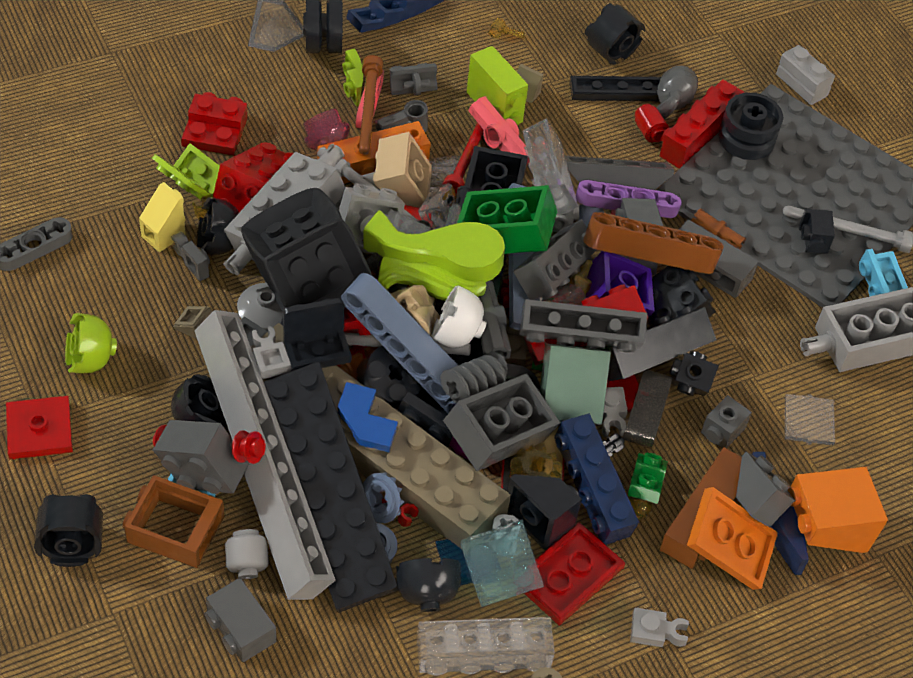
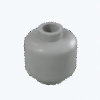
M253 529L238 530L233 532V537L226 541V567L230 572L238 574V578H257L258 572L265 570L268 566V543L264 536L259 535V531Z

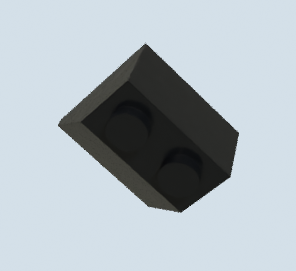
M518 474L510 477L507 492L511 496L507 514L515 516L520 522V527L546 551L575 526L582 498H580L574 487L567 485L560 478Z

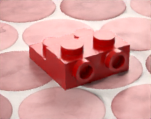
M205 92L202 95L195 94L188 110V122L181 138L182 146L187 147L190 143L200 150L234 156L248 119L247 103L238 97H230L229 99L217 98L211 92Z

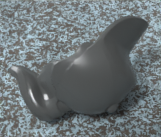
M682 65L674 66L661 76L657 90L661 104L657 108L664 119L668 118L674 110H680L685 108L687 104H690L697 92L698 78L689 67Z

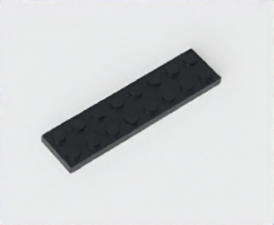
M318 361L265 381L264 385L336 581L328 586L336 611L340 613L398 591L393 569L320 362Z

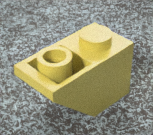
M165 182L158 186L139 217L141 237L159 253L175 243L171 236L179 232H183L186 235V219L183 209L184 199L178 190L170 188Z

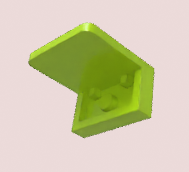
M189 143L174 165L154 154L152 159L158 163L156 169L175 180L178 186L200 200L204 196L206 198L213 197L220 165Z

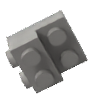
M356 183L353 188L345 187L339 212L353 233L361 252L379 255L378 253L368 252L363 249L364 227L376 212L381 210L398 230L405 203L397 196V192L394 190L381 188L380 193L373 192L369 186Z

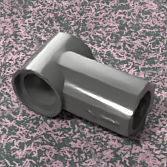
M420 100L409 101L404 106V110L375 120V127L377 131L419 121L424 132H426L428 129L427 104Z

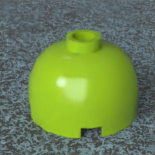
M75 313L69 323L75 325L74 331L72 333L67 332L65 362L66 365L72 364L68 372L83 374L101 370L107 364L109 357L115 355L117 340L112 338L110 328L101 318L90 314Z

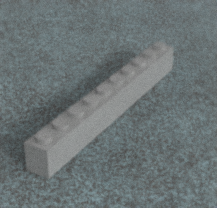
M214 310L194 332L232 440L239 431L244 430L249 433L253 431L259 432L265 441L266 450L261 460L256 464L249 463L244 475L287 599H314L336 579L260 375L239 313Z

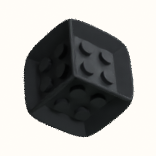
M310 188L298 192L255 215L241 227L245 244L262 277L275 294L277 303L282 311L297 304L303 305L329 298H341V295L361 273L371 275L353 233L342 219L336 205L319 188Z

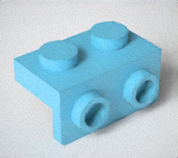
M866 249L859 261V270L861 275L865 276L868 283L869 296L908 288L893 251L875 254L873 249Z

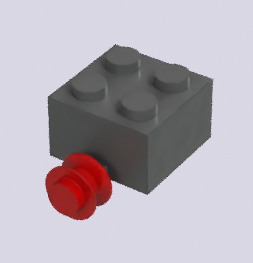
M169 420L168 424L161 425L153 436V451L161 460L162 466L169 470L177 480V484L193 490L208 491L213 494H218L219 492L234 494L249 463H258L266 450L265 441L259 432L253 431L249 433L241 430L232 440L221 423Z

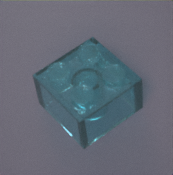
M523 519L461 539L460 545L481 607L544 587Z

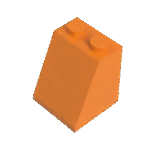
M867 467L797 474L788 489V492L796 500L791 506H794L798 517V528L802 534L804 533L807 544L811 546L866 553L870 550L888 521Z

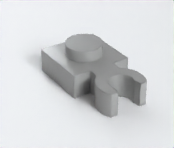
M272 326L268 327V337L266 338L259 337L257 331L253 330L252 342L256 347L253 348V355L262 379L291 372V364L283 341L275 343L274 328Z
M606 387L603 419L605 420L602 426L604 437H608L611 426L618 428L620 436L624 435L626 422L623 418H626L628 411L623 387Z
M634 608L630 642L663 647L665 639H667L675 646H686L688 636L679 635L676 630L686 631L689 621L677 618L670 622L666 621L667 612Z

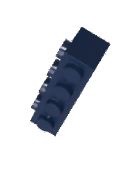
M590 413L562 421L554 436L555 443L562 454L568 473L574 481L579 496L582 498L581 502L589 515L593 530L599 540L605 545L629 538L639 524V520Z

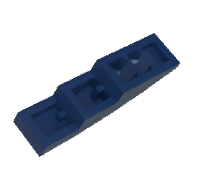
M370 0L368 7L348 10L346 19L362 33L407 20L444 0Z
M765 452L752 453L756 458L760 455L766 458ZM790 506L774 522L771 528L778 532L775 541L777 550L795 575H802L809 558L804 533L802 534L798 528V517L794 506Z

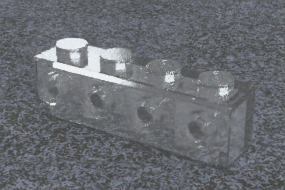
M546 118L523 130L526 143L524 149L530 160L528 166L534 177L532 179L533 185H549L558 211L556 217L578 207L561 140L548 119Z
M551 617L418 622L417 649L419 673L438 676L446 672L458 671L464 674H475L483 670L507 673L513 669H528L535 672L540 668H551L555 650Z

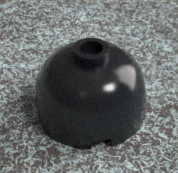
M209 197L202 207L207 212L204 218L199 217L196 243L197 247H202L209 255H221L233 249L224 229L239 214V211L228 201Z
M200 374L193 375L191 378H187L174 392L171 412L175 420L221 423L223 427L227 425L210 377Z
M422 558L399 563V566H396V580L401 596L410 604L420 606L421 612L440 611V605L450 602L460 588L461 562L442 558L443 565H441V563L432 562V558Z

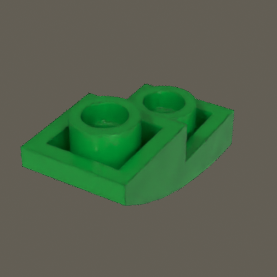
M638 453L628 496L658 504L668 461L662 460L663 458L655 453H645V455Z

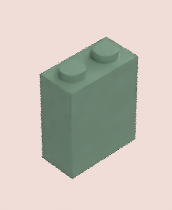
M545 343L539 392L560 424L564 420L590 413L594 424H602L610 351Z

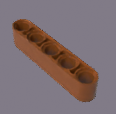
M594 212L583 237L584 243L596 250L705 274L714 272L724 249V245L719 240L709 236L603 212Z

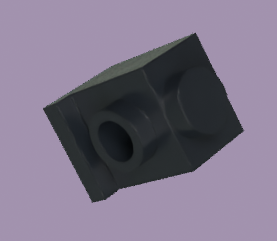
M805 208L799 224V230L801 231V239L805 240L806 252L828 254L835 237L832 211Z

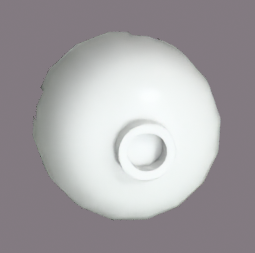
M459 285L455 286L441 308L443 312L440 320L436 319L431 333V337L435 341L451 348L465 346L474 337L479 339L487 322L482 320L484 308L479 298L469 290Z

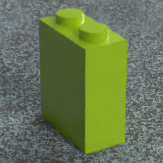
M493 46L471 54L467 94L475 102L478 98L485 96L504 119L510 118L518 126L523 122L528 84Z

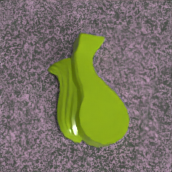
M378 210L363 230V249L368 252L378 253L383 257L378 282L386 290L396 283L409 286L423 285L430 296L446 301L452 289L459 285L480 297L485 294L487 286L485 282L493 280L501 272L504 263L505 245L503 237L494 228L478 222H463L420 234H406L398 231L381 210Z

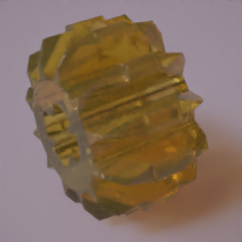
M531 444L528 451L520 448L517 457L511 460L510 467L512 470H510L509 477L518 474L561 479L562 462L556 461V452L547 454L545 445L540 450H536L534 445Z

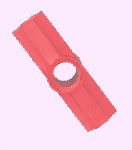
M485 96L478 98L476 102L471 104L468 111L483 128L485 142L490 148H499L501 151L528 156L527 165L533 161L535 156L519 138V129L514 120L510 118L504 119Z

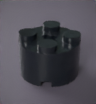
M609 3L602 9L601 15L596 21L586 28L584 34L587 36L588 44L606 61L615 65L618 64L615 60L620 57L625 60L635 52L643 39L640 33L641 30L645 32V25L622 5L614 6L612 3Z
M383 345L365 357L357 367V381L365 387L376 389V396L393 408L400 406L402 399L408 391L416 396L422 388Z
M52 494L46 496L43 499V504L37 511L34 541L36 554L41 558L43 554L51 558V564L63 567L81 566L88 563V558L95 555L97 557L102 548L103 512L96 504V498L88 494L80 496H58Z

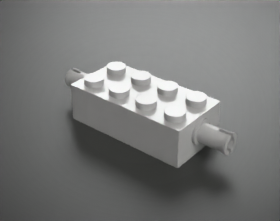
M330 144L318 160L294 152L224 229L235 250L228 260L224 262V266L229 272L239 275L240 271L249 261L253 260L243 239L241 227L255 215L298 192L310 188L321 189L334 204L342 198L345 186L338 169L334 167L345 156L339 146Z
M913 287L823 307L815 326L818 336L802 338L800 341L801 351H805L803 353L804 356L827 351L839 372L912 356Z

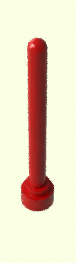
M478 122L453 174L447 175L441 185L443 195L452 186L456 193L455 195H457L458 187L465 186L463 177L471 162L474 146H478L484 133L483 128Z

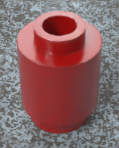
M651 104L640 106L634 114L636 125L646 141L651 143L660 142L664 131L669 127L658 108Z

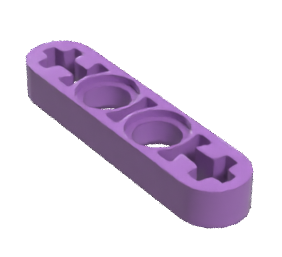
M591 180L581 181L575 194L576 200L585 206L610 210L621 208L622 198L655 199L660 217L664 218L676 217L682 203L681 199L673 193Z

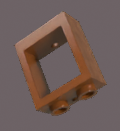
M153 475L148 485H143L137 497L138 503L134 510H129L124 518L123 528L125 529L127 543L198 568L225 517L224 502L219 498ZM159 501L201 515L186 544L143 529Z

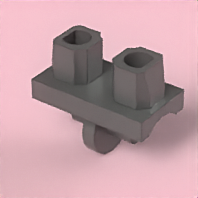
M421 63L415 66H394L390 68L391 95L413 93L414 96H419L421 92L437 90V65L435 63Z

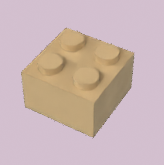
M405 132L379 139L378 151L375 154L377 162L376 172L373 174L376 188H388L396 191L397 196L405 205L428 208L432 165L411 133Z

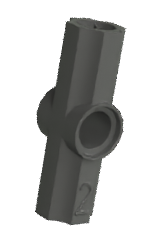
M493 281L485 282L487 285L485 294L478 297L484 308L482 320L487 322L485 330L480 337L483 355L498 352L504 359H507L511 356V348L506 333L505 310L503 305L498 303Z

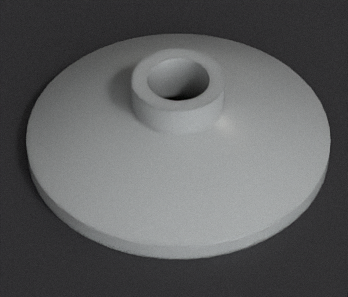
M267 283L250 286L238 299L237 310L241 319L246 317L263 329H268L270 326L274 327L276 324L281 323L283 311Z

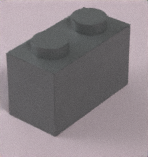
M241 578L206 597L207 611L204 614L207 622L213 630L217 628L224 636L222 641L231 655L236 653L242 663L277 642L276 626Z

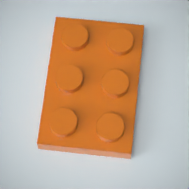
M711 487L704 489L687 546L752 590L762 589L778 532L751 517L743 507L716 488Z

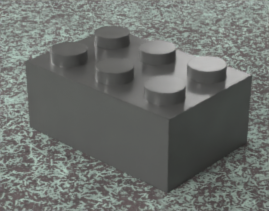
M527 373L458 401L443 420L476 471L544 442L560 424Z

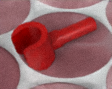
M411 503L404 504L400 507L401 514L398 515V522L403 527L410 526L412 519L404 514L417 517L419 513L418 508Z

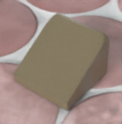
M520 64L517 73L528 84L526 101L533 103L541 93L544 74Z
M187 306L173 327L175 330L197 339L194 330L213 311L208 306Z

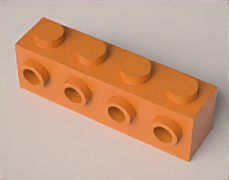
M416 121L372 132L370 151L366 155L359 152L360 136L317 146V152L321 147L328 149L330 144L337 145L343 150L345 155L343 158L350 163V167L358 174L365 175L375 172L377 163L375 154L378 151L379 139L410 132L428 161L431 143L420 122ZM344 176L341 177L344 184L350 182Z

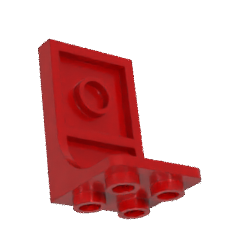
M263 142L220 164L213 197L230 202L240 213L293 153H285L276 149L275 145Z

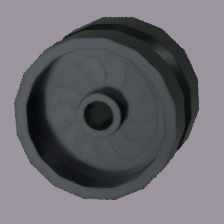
M306 0V13H303V37H306V53H319L321 51L322 37H326V50L328 53L342 54V0H327L326 13H322L321 0Z
M745 92L735 95L728 101L718 133L721 145L733 156L744 160H758L767 157L773 152L784 119L782 109L777 102L759 93Z

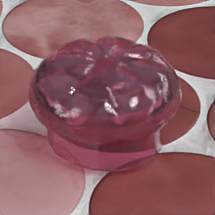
M337 108L322 112L303 123L307 133L304 143L312 150H317V146L344 140L350 132L348 122H342Z

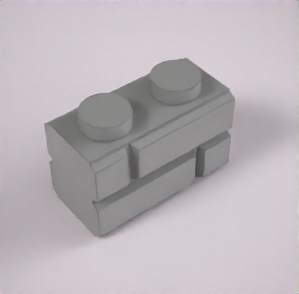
M798 45L782 54L776 75L810 105H813L829 95L835 75L824 64L809 54L807 49Z

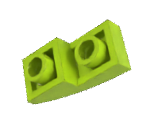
M354 48L345 51V62L342 66L346 82L343 84L346 96L348 98L351 97L356 107H358L363 94V73L361 60Z

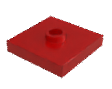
M69 396L6 402L9 460L73 452Z

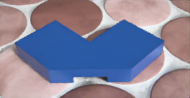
M346 382L338 404L339 416L343 422L347 423L359 445L390 452L398 421L370 415L376 396V389Z

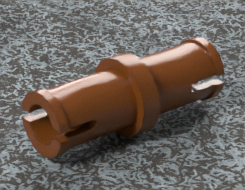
M702 208L695 213L694 216L696 218L693 217L691 220L739 250L743 246L742 243L744 244L746 241L745 237L727 227L725 221H718L703 211Z

